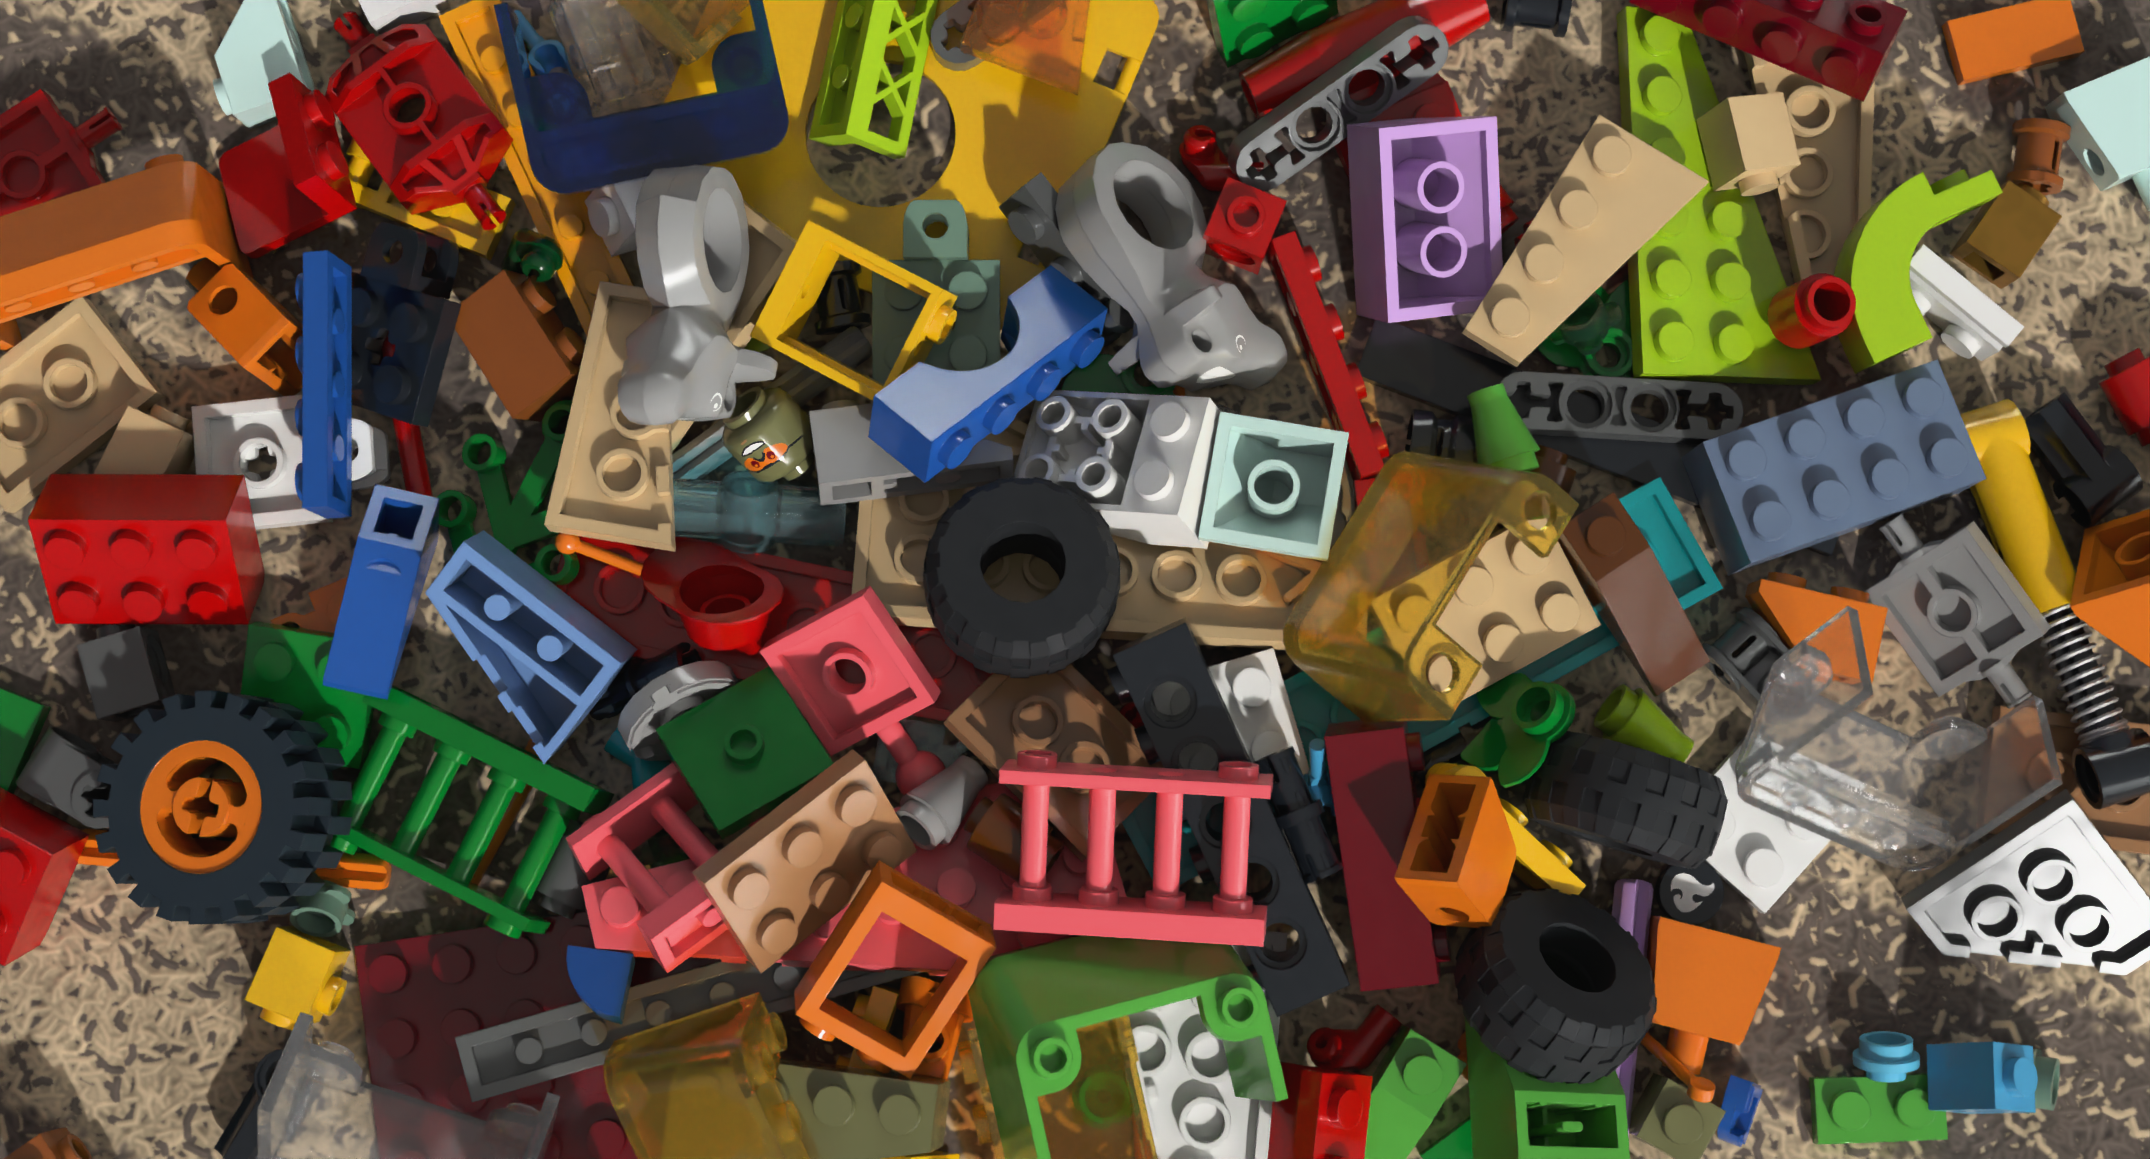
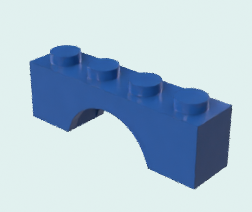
M1050 265L1008 296L1001 333V340L1008 354L1003 359L990 366L969 371L946 370L918 362L874 395L868 437L924 483L946 467L948 469L956 468L967 458L973 446L990 433L998 435L1012 423L1018 411L1034 399L1037 401L1046 399L1055 390L1061 378L1077 366L1081 369L1085 368L1096 359L1105 342L1102 332L1108 308Z

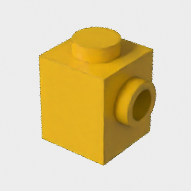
M294 926L276 927L244 1000L263 1008L259 1015L260 1018L288 1030L295 1031L299 1023L307 1025L320 1022L323 1014L331 1016L342 1000L347 981L339 977L351 950L321 937L302 933Z

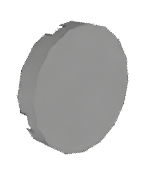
M697 661L676 667L650 681L632 696L620 713L617 728L630 752L632 749L637 758L645 761L670 760L671 758L658 739L655 729L739 683L732 668L722 662Z

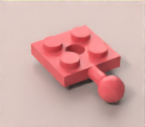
M871 586L858 591L769 639L759 651L830 756L877 733L889 753L898 763L895 780L898 789L903 795L946 769L944 763L937 755L929 751L917 749V746L900 722V720L935 703L941 690ZM849 659L856 662L863 669L866 681L860 684L845 681L838 674L835 661Z

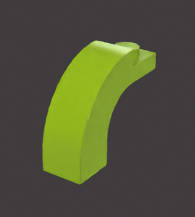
M1963 169L1929 185L1924 172L1910 178L1876 202L1855 224L1844 242L1834 271V276L1841 278L1849 284L1856 298V309L1850 325L1842 333L1838 334L1844 352L1855 374L1933 338L1911 289L1910 264L1914 250L1928 230L1975 210L2003 193L1992 169L1969 179L1966 170Z

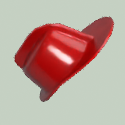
M700 541L675 542L676 552L656 549L644 560L641 578L645 589L658 601L679 613L689 638L701 648L714 651L734 649L749 656L759 652L762 644V635L765 633L770 620V612L781 603L784 594V588L779 578L768 571L754 566L728 549L713 543Z

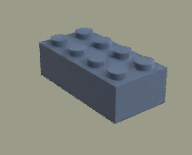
M1938 359L1704 441L1681 458L1728 576L1953 496L1987 479Z

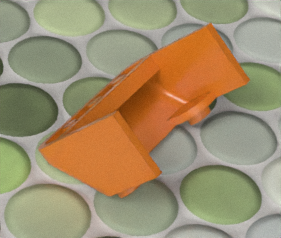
M168 154L146 162L144 165L145 170L1 216L0 349L8 352L22 341L16 318L204 257L221 268L226 264L234 263L250 277L254 278L248 257L240 251L223 183L198 163L184 161L183 156L180 154Z

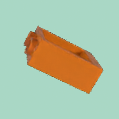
M879 860L794 990L795 1015L800 1017L801 1025L814 1036L830 1042L836 1037L856 1048L858 1057L873 1069L882 1073H889L893 1069L910 1079L997 948L992 927L989 923ZM881 912L959 956L903 1041L826 998Z

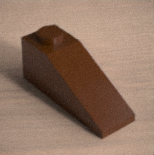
M1614 492L1553 531L1586 596L1654 697L1710 662L1654 552Z

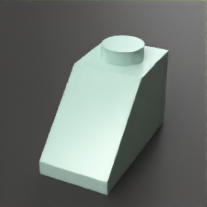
M244 0L214 55L221 77L213 79V86L224 113L227 116L233 114L246 127L252 129L277 120L268 86L269 82L290 72L309 90H315V86L288 1Z

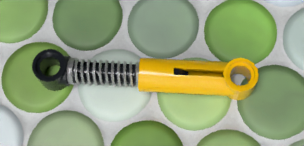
M2010 399L1961 413L1960 415L1987 478L1970 487L1992 545L2051 626L2041 636L2044 637V640H2042L2040 646L2048 647L2049 650L2046 651L2044 657L2053 659L2050 662L2049 668L2057 669L2053 676L2054 679L2061 680L2057 689L2065 690L2066 692L2061 700L2070 702L2066 711L2074 712L2075 714L2070 721L2079 724L2074 732L2079 734L2077 740L2080 741L2079 745L2082 746L2073 750L2072 765L2081 792L2093 808L2099 810L2149 794L2150 736L2141 728L2130 729V726L2127 725V719L2123 718L2122 715H2118L2123 711V708H2115L2114 705L2119 698L2116 696L2111 697L2109 692L2113 691L2114 686H2107L2105 683L2106 680H2109L2110 676L2102 675L2100 671L2106 665H2098L2096 659L2100 658L2101 654H2094L2092 648L2096 647L2097 643H2089L2088 637L2092 636V632L2085 633L2083 627L2087 626V623L2081 622L2070 607L2076 572L2030 460L2031 443L2025 420L2018 407Z

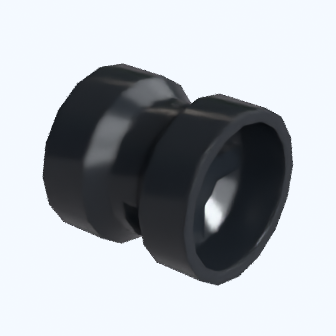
M1413 409L1407 430L1406 439L1411 440V444H1406L1404 472L1424 474L1429 469L1443 470L1448 478L1468 480L1476 447L1472 417L1456 415L1451 420L1437 418L1432 411ZM1438 428H1441L1438 439L1436 460H1433L1437 443Z

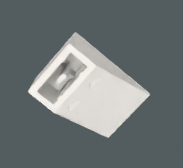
M1054 390L1046 399L1035 401L1013 477L1042 478L1051 480L1052 483L1067 489L1074 490L1083 496L1085 501L1097 512H1100L1109 525V531L1112 535L1150 545L1207 549L1209 542L1198 540L1220 410L1210 397Z

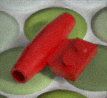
M1486 0L1375 1L1304 31L1241 71L1239 79L1245 98L1252 113L1259 120L1396 21L1407 16H1421L1431 21L1446 35L1449 47H1451L1490 21ZM1417 35L1408 41L1411 47L1409 55L1415 60L1420 59L1425 54L1422 50L1424 40ZM1387 55L1380 59L1393 73L1394 78L1400 74L1392 65L1394 61ZM1372 69L1363 70L1352 78L1349 84L1351 99L1356 101L1365 100L1375 93L1379 83L1377 71ZM1436 73L1369 122L1406 118L1462 117L1448 81ZM1345 138L1335 145V149L1349 179L1348 140Z

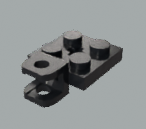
M381 222L375 228L367 247L361 273L352 272V405L409 424L429 426L461 307L460 303L447 300L451 295L459 263V248L456 242L387 222ZM396 241H400L403 250L400 259L393 264L390 260V249ZM430 250H434L437 258L436 264L431 271L426 272L424 269L426 254ZM388 337V341L395 345V351L392 357L384 356L382 359V346Z

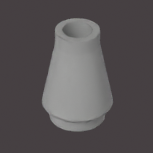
M962 755L952 765L903 795L900 800L901 808L896 814L912 842L925 850H933L938 844H948L978 793L987 785L988 776L975 760Z

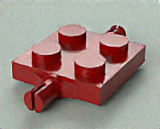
M39 89L0 114V217L106 183L96 167L95 156L91 148L116 132L123 130L111 110L105 107L102 111L75 127L65 120L51 96L42 89Z

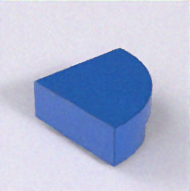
M568 945L567 970L578 996L599 1017L614 1023L623 1024L635 966L634 955Z
M1730 1075L1721 1109L1725 1110L1726 1113L1717 1128L1718 1139L1739 1147L1742 1144L1745 1145L1763 1092L1761 1085Z

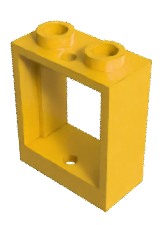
M807 220L750 337L873 401L874 395L918 362L924 363L934 343L941 345L946 340L956 321L957 311L952 307L958 296ZM840 254L927 299L884 385L798 340Z

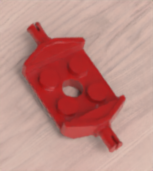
M348 11L343 13L352 29L350 30L340 17L335 20L334 29L350 47L348 52L351 56L329 78L325 97L331 105L333 112L400 203L411 215L466 203L484 230L496 228L497 226L488 216L487 211H490L500 224L505 220L506 212L501 209L486 187L512 144L513 138L426 24H401L376 37L374 33L370 34L356 12ZM414 98L425 99V108L419 118L407 123L398 121L399 109L405 102Z

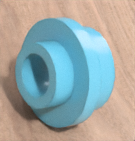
M1874 1031L1864 1033L1859 1037V1048L1853 1051V1065L1866 1071V1077L1870 1080L1888 1083L1900 1082L1906 1079V1073L1915 1071L1920 1067V1054L1913 1050V1038L1911 1036L1891 1031Z

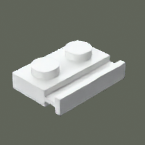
M1923 244L1917 251H1914L1910 264V284L1914 299L1922 316L1925 315L1944 331L1941 334V339L1947 347L1964 358L1971 359L1975 356L1980 361H1983L1999 352L2002 347L2006 348L2024 328L2022 324Z

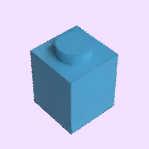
M1993 1041L1926 1044L1929 1110L1964 1114L2036 1113L2035 1091L2038 1075L2034 1065L2033 1046Z

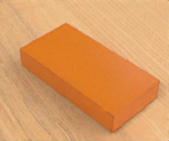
M2032 0L1948 20L1941 26L1957 85L2076 58L2085 52L2071 0Z

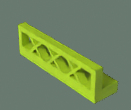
M838 0L809 139L828 147L855 143L892 159L905 158L938 0H917L914 13L907 18L904 17L897 0ZM896 38L904 56L902 72L892 78L883 58L886 44ZM882 98L892 117L888 138L868 130L873 105Z

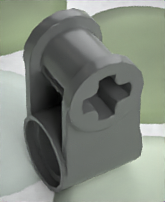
M1742 607L1736 613L1737 621L1711 645L1708 643L1702 644L1710 662L1705 664L1707 668L1723 685L1734 691L1754 714L1766 724L1775 727L1791 726L1812 715L1818 707L1821 693L1819 683L1813 673L1790 652L1773 628L1752 609ZM1748 641V645L1733 658L1732 653L1741 644ZM1776 680L1787 681L1797 690L1799 702L1798 707L1793 713L1781 711L1774 705L1770 692Z
M49 726L17 778L16 785L34 798L62 810L85 826L94 829L109 828L108 818L93 817V799L108 800L105 798V794L108 789H111V784L97 781L102 764H119L102 755L99 749L75 734L59 727Z

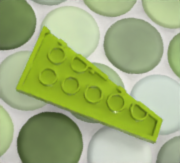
M1625 6L1616 15L1621 127L1709 181L1689 203L1628 259L1633 378L1778 385H1812L1820 381L1821 377L1810 348L1795 349L1784 345L1774 336L1769 327V304L1772 298L1780 290L1786 288L1787 285L1754 196H1741L1739 188L1721 191L1713 190L1696 119L1718 105L1719 101L1692 29L1643 8Z

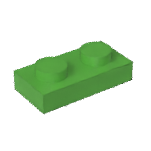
M1927 1073L1906 1074L1905 1080L1891 1083L1873 1081L1868 1079L1866 1075L1809 1077L1813 1143L1948 1140L1946 1112L1928 1109Z

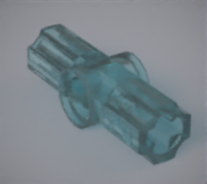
M747 470L729 473L723 477L722 481L673 478L675 537L718 539L719 543L726 549L744 554L767 551L773 547L774 543L839 547L843 545L846 503L821 506L818 487L779 485L777 480L773 482H759Z

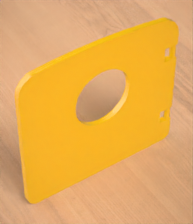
M709 0L648 137L644 154L645 163L672 156L677 167L696 164L725 168L733 174L743 200L796 241L807 220H810L887 260H904L903 221L910 202L913 200H957L963 206L969 230V260H1000V331L1003 328L1008 296L1046 268L1041 262H1039V265H1036L1018 257L1024 243L1013 234L1009 227L1008 219L999 209V206L1041 172L1058 193L1059 188L1092 155L1107 146L1159 21L1158 7L1153 0H1069L977 66L966 71H953L943 67L936 60L932 52L930 37L923 76L927 77L942 92L954 117L955 144L950 162L939 180L919 197L899 205L872 207L849 201L829 188L815 171L807 148L808 120L818 97L838 0ZM897 0L905 18L914 13L917 0ZM938 0L934 21L960 0ZM993 0L992 8L1000 18L1015 20L1026 12L1028 1ZM980 7L973 10L977 15V24L964 33H960L955 27L947 30L948 43L944 47L949 51L951 48L958 47L963 53L970 51L971 35L983 26L987 30L988 37L997 34L987 25ZM896 38L886 44L883 59L885 63L903 66L904 56ZM1107 50L1127 58L1114 90L1094 82ZM934 222L927 227L925 234L931 238H939L946 233L948 227L944 223ZM841 254L837 261L851 260ZM861 265L862 271L856 276L858 288L872 294V270Z

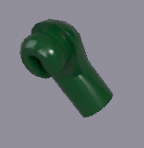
M528 228L519 229L513 235L502 261L501 269L522 273L526 276H531L535 269L539 272L536 281L545 282L550 280L555 271L562 267L563 252L560 245L554 239Z

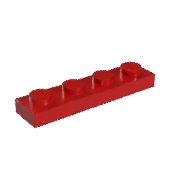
M1295 231L1271 239L1267 254L1334 430L1349 432L1345 460L1352 479L1356 481L1378 477L1385 469L1382 459L1389 457L1387 441L1377 421L1368 423L1360 403L1361 399L1367 397L1366 387L1356 363L1346 364L1337 341L1344 339V330L1336 308L1332 303L1327 305L1322 303L1315 284L1322 280V273L1315 252L1311 245L1301 247Z

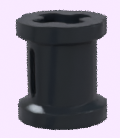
M1503 0L1500 23L1501 31L1511 32L1514 26L1552 30L1554 37L1564 38L1569 24L1572 0Z
M836 261L816 301L820 319L814 324L816 335L840 334L849 327L855 326L858 329H863L871 325L870 314L863 312L856 278L862 270L861 265L855 261Z

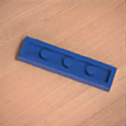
M328 250L303 252V273L298 274L295 284L297 303L303 311V336L297 338L295 345L296 363L299 371L302 373V399L297 401L295 407V423L298 433L302 437V463H299L295 470V488L299 499L302 501V508L326 519L352 517V266Z

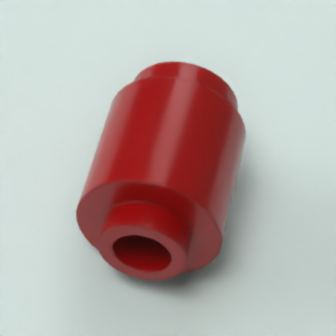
M1827 273L1813 274L1780 290L1772 298L1768 308L1769 327L1774 336L1784 345L1795 349L1808 348L1842 333L1850 325L1856 309L1855 294L1849 284L1841 278Z
M2137 348L2105 365L2104 368L2109 378L2098 384L2127 435L2135 434L2143 447L2150 444V356L2145 358L2140 348Z

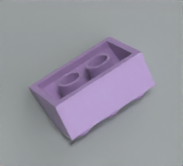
M1497 116L1406 118L1347 124L1356 315L1385 323L1474 313L1503 268Z

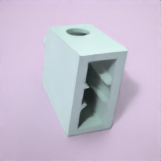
M2149 56L2068 90L2045 107L2050 119L2058 120L2071 126V137L2066 142L2099 190L2104 191L2133 179L2147 211H2150Z

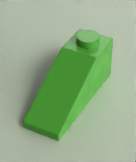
M1402 1025L1372 1075L1373 1081L1364 1159H1406L1434 1120L1467 1064L1414 1030Z

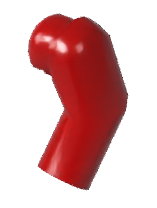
M1205 125L1190 127L1184 133L1179 153L1183 165L1202 187L1209 191L1222 192L1227 177L1239 181L1230 169L1228 158L1217 146L1215 131ZM1253 161L1252 165L1258 171L1264 169L1263 162Z
M1377 1004L1357 1029H1330L1329 1027L1316 1029L1307 1040V1051L1313 1063L1320 1068L1339 1071L1363 1070L1370 1066L1403 1024Z

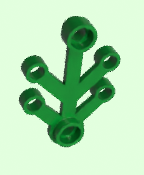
M573 400L556 402L546 411L542 420V433L545 440L513 500L503 466L506 461L504 445L499 440L483 433L471 436L463 445L462 459L465 465L478 474L493 538L514 554L520 548L558 534L557 532H550L544 525L547 510L540 513L537 512L555 479L565 433H558V427L561 420L570 414ZM489 444L491 455L485 463L479 464L477 460L478 452L483 446ZM446 490L436 497L439 498V524L448 528L453 552L455 553L463 541L476 535L473 522L477 516V506L470 496L456 490ZM460 500L462 506L461 513L456 519L450 521L448 517L449 507L455 501ZM555 544L544 546L538 552L535 562L528 564L555 585H566L573 581L580 567L576 553L562 554L565 560L564 567L560 573L552 575L550 563L555 556L562 554L557 550Z

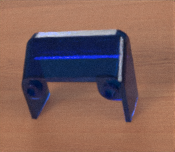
M749 0L755 30L729 36L716 48L712 59V71L717 92L593 118L586 90L572 76L557 72L531 77L518 16L508 3L494 5L531 168L539 183L554 193L571 195L643 180L654 169L685 167L695 164L709 166L765 154L776 149L786 137L789 117L763 0Z

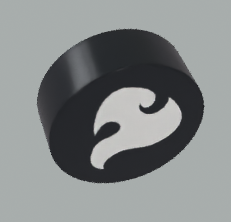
M1704 862L1696 869L1668 865L1661 872L1656 883L1655 892L1658 905L1663 913L1672 920L1688 924L1703 923L1711 919L1718 912L1723 902L1724 888L1722 880L1718 873Z

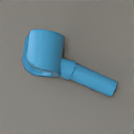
M514 10L509 14L515 30L527 44V48L530 51L528 60L543 88L546 90L554 89L548 73L555 67L566 68L572 77L575 76L576 71L562 43L558 40H544L520 10Z
M1316 738L1311 740L1309 744L1310 769L1308 774L1303 776L1313 800L1321 799L1323 806L1330 807L1331 816H1335L1330 774L1326 769L1325 741Z

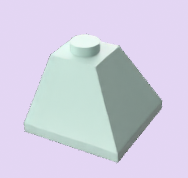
M1220 411L1198 540L1328 562L1349 432Z

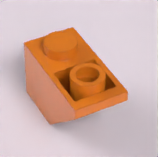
M1769 572L1767 580L1759 579L1747 585L1745 597L1753 610L1773 628L1783 644L1813 673L1815 678L1854 687L1873 682L1888 608L1869 604V593L1839 586H1832L1830 594L1805 589L1807 583L1805 578L1781 572Z

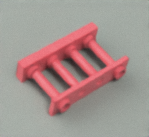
M1047 750L1018 751L1017 760L1008 759L1000 768V784L1023 785L1019 882L1012 884V890L1003 889L994 903L993 930L1263 947L1266 935L1267 906L1253 905V898L1246 895L1251 798L1270 799L1273 789V774L1259 773L1258 764L1244 761L1220 762L1218 771L1057 762L1058 754ZM1050 786L1089 789L1086 886L1079 887V894L1052 892V885L1046 883ZM1116 790L1157 793L1152 890L1146 891L1145 898L1119 897V889L1112 887ZM1183 794L1224 796L1220 893L1213 895L1212 902L1186 901V894L1179 891Z
M673 762L602 813L588 818L578 830L565 838L582 872L589 881L610 867L649 914L636 923L653 957L667 974L728 930L697 880L691 882L675 895L669 896L632 852V850L663 828L697 867L719 852L686 815V812L697 805L698 801ZM762 818L756 820L755 822L749 824L748 826H749V827L753 826L755 823H757V822H758L759 820H761Z

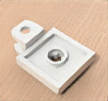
M302 395L191 407L196 475H244L256 530L333 522V518L326 519L302 508V501L299 499L295 488V470L297 465L302 463V437L299 435L295 423V407L297 401L302 399ZM352 419V454L358 448V454L352 460V490L373 488L375 484L382 485L391 476L388 435L383 430L372 427L362 420ZM267 447L269 455L277 459L276 469L270 472L269 478L261 481L259 474L249 472L248 464L249 461H255L259 458V449Z

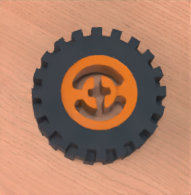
M212 690L195 691V696L176 694L162 700L165 710L146 708L133 720L142 733L120 732L111 748L123 755L119 765L102 764L97 778L99 782L111 784L109 800L93 799V817L108 818L110 828L109 832L95 835L99 853H117L120 859L107 868L108 872L116 884H137L128 898L141 908L159 907L156 916L171 922L189 921L188 924H237L269 920L268 915H285L300 907L295 896H314L321 889L325 882L315 873L316 869L336 868L344 853L330 846L333 835L350 834L352 817L337 816L338 801L352 800L353 798L351 782L334 781L332 771L346 765L339 749L317 746L329 735L318 722L300 720L304 714L302 710L290 704L276 703L271 698ZM222 761L235 770L243 783L232 782L233 780L201 778L198 776L208 766ZM214 804H218V812L214 811ZM191 834H200L199 837L236 839L225 850L212 855L202 849Z

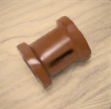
M2046 118L2016 120L2012 125V136L2017 138L2013 171L2007 174L2005 183L2010 180L2014 184H2026L2037 189L2043 195L2060 193L2064 181L2058 175L2063 142L2068 141L2071 137V126L2058 120Z

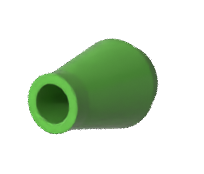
M1496 384L1469 394L1467 399L1472 414L1479 471L1486 470L1490 484L1502 482L1539 468L1535 452L1539 451L1540 448L1509 399L1504 384Z

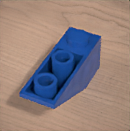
M375 484L357 537L325 668L323 686L388 700L439 538V498Z

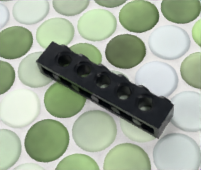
M1186 617L1114 649L1113 657L1117 665L1107 669V672L1121 704L1126 705L1134 701L1144 723L1143 726L1134 729L1149 765L1161 761L1164 768L1184 769L1179 762L1180 752L1185 746L1194 742L1208 744L1216 752L1217 762L1210 771H1218L1219 763L1224 761L1251 762ZM1176 682L1186 688L1190 695V702L1183 712L1177 715H1166L1155 708L1151 696L1160 684ZM1183 794L1182 823L1189 822L1198 842V845L1189 848V853L1203 884L1215 881L1220 890L1222 833L1214 831L1208 825L1206 816L1213 806L1224 803V796ZM1251 798L1248 863H1258L1265 866L1271 873V879L1263 890L1255 893L1247 892L1246 895L1253 898V905L1267 906L1266 928L1275 923H1285L1292 926L1298 933L1295 944L1288 950L1281 952L1272 951L1264 945L1263 947L1245 946L1252 961L1246 967L1260 985L1266 1000H1270L1278 1017L1345 988L1350 983L1347 971L1309 887L1302 879V873L1284 832L1280 830L1276 822V815L1269 799Z

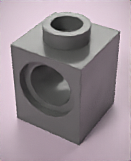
M108 624L95 630L98 639L77 645L97 719L119 722L138 716L146 708L157 710L164 708L162 700L176 695L158 631L140 626L136 627L135 624Z

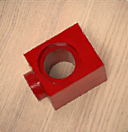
M1227 177L1203 235V239L1207 241L1205 254L1258 275L1271 239H1273L1281 220L1287 200Z

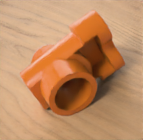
M906 976L901 979L900 994L896 1007L904 1012L902 1041L941 983L921 976ZM968 992L936 1039L942 1047L936 1052H927L913 1075L948 1079L963 1023L973 1021Z

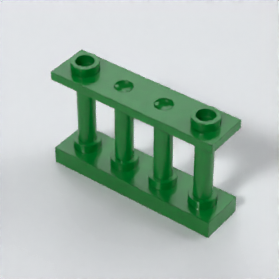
M392 685L388 700L365 695L362 702L382 711L378 723L383 727L351 788L353 799L345 800L337 815L352 817L350 834L333 835L330 846L351 855H355L359 847L487 912L488 914L483 923L504 935L519 939L523 931L546 934L551 922L526 909L570 820L578 821L582 812L592 815L602 813L609 807L615 794L549 761L543 764L539 756L395 685ZM417 730H420L437 739L432 748L437 754L393 842L362 827L406 737L413 739ZM471 757H474L492 766L487 775V778L492 781L448 870L416 853L460 765L467 766ZM526 784L547 794L542 803L543 806L547 807V810L502 898L472 883L471 880L515 792L522 793Z

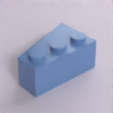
M484 530L463 541L425 592L471 660L478 661L500 693L497 697L507 712L510 713L512 711L533 740L535 745L532 748L543 764L565 745L638 650Z

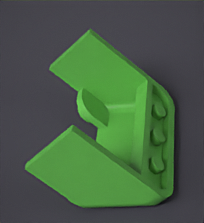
M1072 935L991 956L968 990L1005 1159H1051L1038 1097L1061 1091L1076 1078L1082 1060L1076 1029L1194 997L1197 999L1200 1017L1205 1028L1213 1036L1223 1041L1235 1097L1273 1102L1288 1099L1264 992L1232 945Z

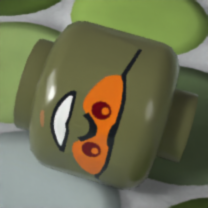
M757 386L746 390L736 398V405L731 417L722 419L726 425L722 435L723 445L759 482H773L782 477L788 481L793 480L803 474L814 460V453L811 451L813 441L810 417L781 388L762 390Z

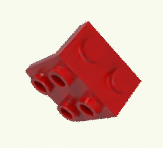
M290 72L268 83L278 125L224 152L219 159V169L238 246L241 252L252 259L259 258L357 209L348 175L349 168L342 153L332 107L319 90H309Z
M1280 1061L1288 1099L1273 1102L1268 1159H1364L1373 1076Z

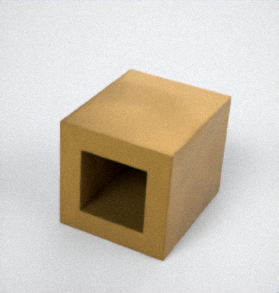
M2010 180L2000 186L2003 193L1980 208L1949 253L2000 289L2021 277L2062 217L2048 207L2049 201L2040 191L2026 184H2014Z

